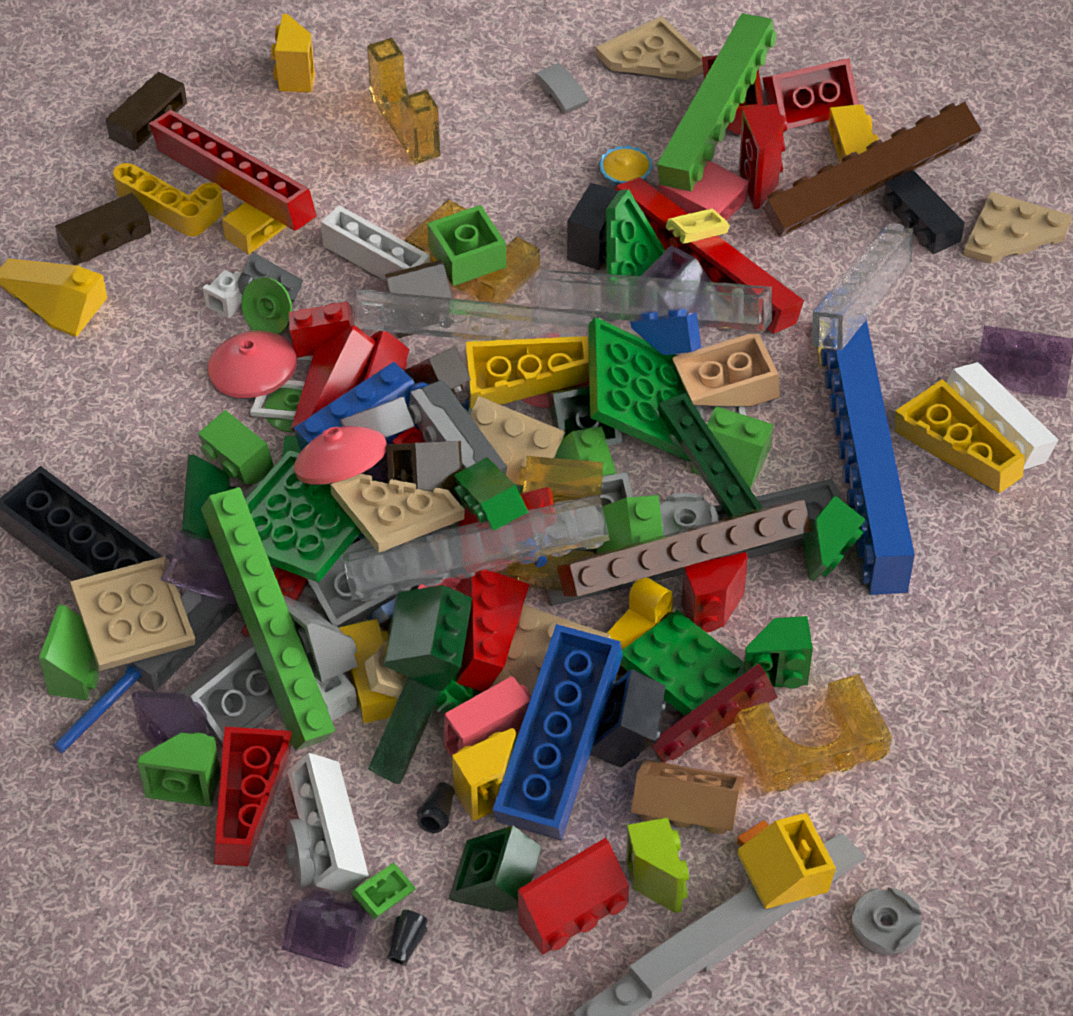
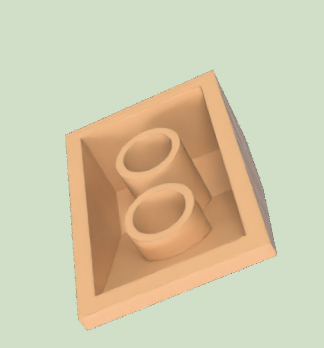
M758 331L672 358L693 405L754 406L780 398L779 374Z

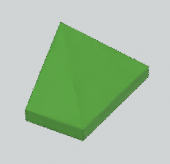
M392 863L357 887L352 892V897L375 920L415 891L416 887L398 866Z

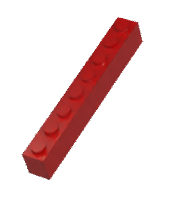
M169 110L149 123L158 151L212 183L218 184L222 189L293 231L305 226L306 223L317 217L308 187L175 111Z
M641 177L616 185V191L629 189L669 255L763 327L775 334L797 323L804 304L802 298L718 235L683 244L680 241L681 236L675 237L673 235L674 230H668L666 225L668 219L689 213Z

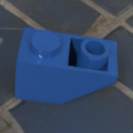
M686 308L668 310V315L658 316V311L640 313L639 319L630 322L631 329L663 355L689 353L702 348L697 312L686 313Z

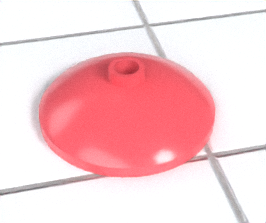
M247 331L232 336L217 347L208 362V375L213 386L225 395L236 398H255L276 391L290 380L297 367V356L294 346L285 337L268 331Z
M332 427L315 437L299 453L294 463V471L300 481L308 484L320 485L343 481L368 470L380 461L387 451V442L382 433L368 427Z

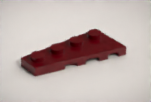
M758 663L661 733L657 742L652 747L662 762L665 763L679 758L685 751L777 699L778 697L764 669Z

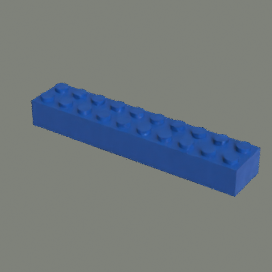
M866 314L829 316L828 328L823 329V343L826 348L821 349L820 357L822 367L827 366L828 370L825 371L826 389H831L832 392L829 395L830 412L836 413V417L833 420L835 436H840L841 441H838L839 459L845 460V465L842 467L844 484L849 483L850 487L847 490V504L865 519L859 527L863 533L856 541L857 557L863 558L864 564L861 565L862 583H868L870 595L908 593L915 554Z

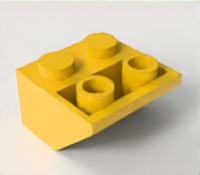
M282 14L280 25L275 26V41L277 42L272 43L271 59L276 60L273 68V78L278 81L279 91L312 93L315 67L311 33L290 15Z
M513 728L504 732H496L489 736L487 740L473 746H465L452 755L455 794L472 822L493 813V807L516 743V732Z
M807 813L774 821L737 851V855L765 909L828 893L836 871V867Z

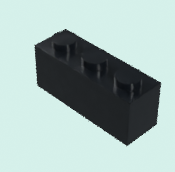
M914 170L885 183L884 206L888 211H892L900 219L903 227L910 229L917 237L919 243L923 247L926 246L933 255L962 241L965 222Z

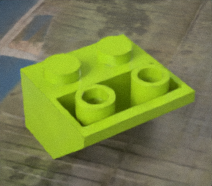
M669 818L627 825L626 863L633 889L674 913L682 912L683 899L688 898L685 881H689V871L686 860L679 859L678 851L681 850V843L678 831L671 829Z

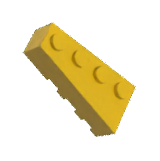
M588 336L466 342L464 364L471 379L466 382L469 408L473 409L478 396L502 405L588 382Z
M943 379L895 410L896 433L994 491L1001 493L1023 477L1024 455Z

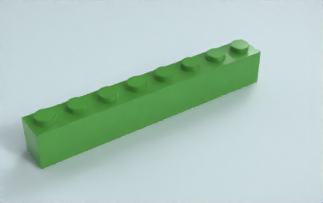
M741 13L657 163L660 185L692 192L697 181H701L707 162L712 161L718 142L723 141L725 130L729 122H733L737 107L740 103L744 102L749 85L754 84L759 67L765 64L767 52L776 43L777 33L773 29V19Z
M238 487L210 495L201 510L287 731H292L291 742L294 750L297 751L326 741L336 730L241 488Z

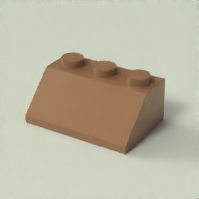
M645 759L637 772L631 813L639 814L638 818L645 821L669 818V820H672V824L678 827L691 828L694 824L705 826L706 831L711 833L725 834L726 830L733 831L744 777Z

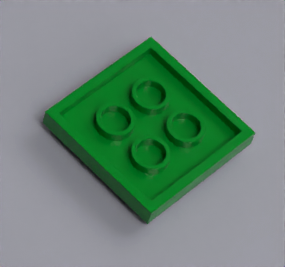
M678 610L624 648L620 663L627 671L632 669L666 685L663 699L684 716L743 675L744 661Z

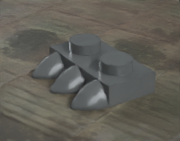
M252 252L238 279V288L243 295L246 286L251 281L261 277L272 278L284 286L293 304L304 280Z

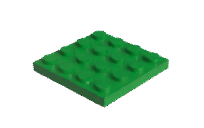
M595 317L588 323L590 418L691 462L657 411L658 403L683 393L687 394L672 361V358L678 355H663L646 340Z
M289 450L245 501L270 565L319 583L358 537L361 530L332 496V483L308 484L297 478L294 471V463L299 453Z

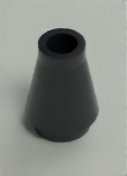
M445 782L438 783L433 792L417 810V823L423 830L429 833H439L448 826L452 800L455 794L453 786Z
M402 910L400 916L395 917L390 951L387 956L390 961L403 966L407 965L409 958L428 931L426 927L428 919L411 910Z

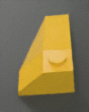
M8 258L0 267V286L14 298H18L25 303L31 312H36L51 328L74 337L79 335L107 299L103 275L78 265Z

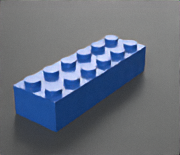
M556 624L493 807L498 823L509 826L513 825L519 829L562 841L623 657L620 641Z

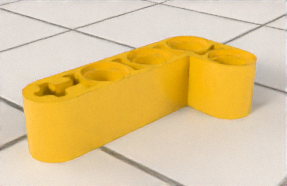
M119 164L113 170L116 193L119 198L133 192L149 215L184 235L198 236L202 234L224 213L222 189L216 183H204L188 195L134 164Z
M648 577L636 580L629 593V610L613 625L607 634L610 635L611 639L620 641L623 650L673 613L672 591ZM621 665L619 666L614 683L628 672Z

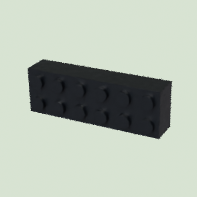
M39 466L0 498V527L71 581L163 557L42 466ZM167 560L175 585L177 587L173 564Z

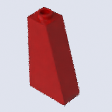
M355 325L315 349L292 422V431H294V427L356 387L376 341Z

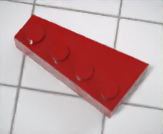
M225 726L214 865L249 866L290 755L292 731Z

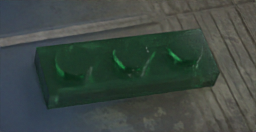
M410 677L407 678L368 770L394 784H401L439 698L440 691Z

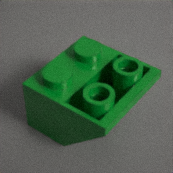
M834 496L810 524L812 531L802 534L808 578L813 582L820 575L826 578L844 558L843 554L855 544L863 533L859 527L865 519L837 496Z
M808 617L774 618L746 646L743 674L759 663L766 672L773 687L795 689L808 685L813 651Z

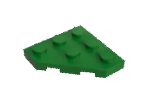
M629 189L619 190L606 209L607 293L621 314L631 313L669 257Z

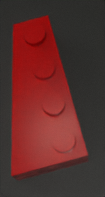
M471 564L455 588L456 591L472 598L461 668L456 673V683L484 692L496 680L504 669L530 584Z

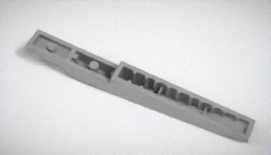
M843 833L823 843L836 867L832 882L865 859V855ZM752 885L630 965L629 973L574 1011L573 1016H637L700 970L704 969L706 972L809 898L765 909Z

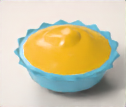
M629 145L625 147L617 146L615 149H608L606 154L601 155L599 171L604 174V177L610 184L616 187V185L638 177L645 180L651 174V170L654 167L652 165L653 159L648 157V153L641 151L639 147L632 148Z

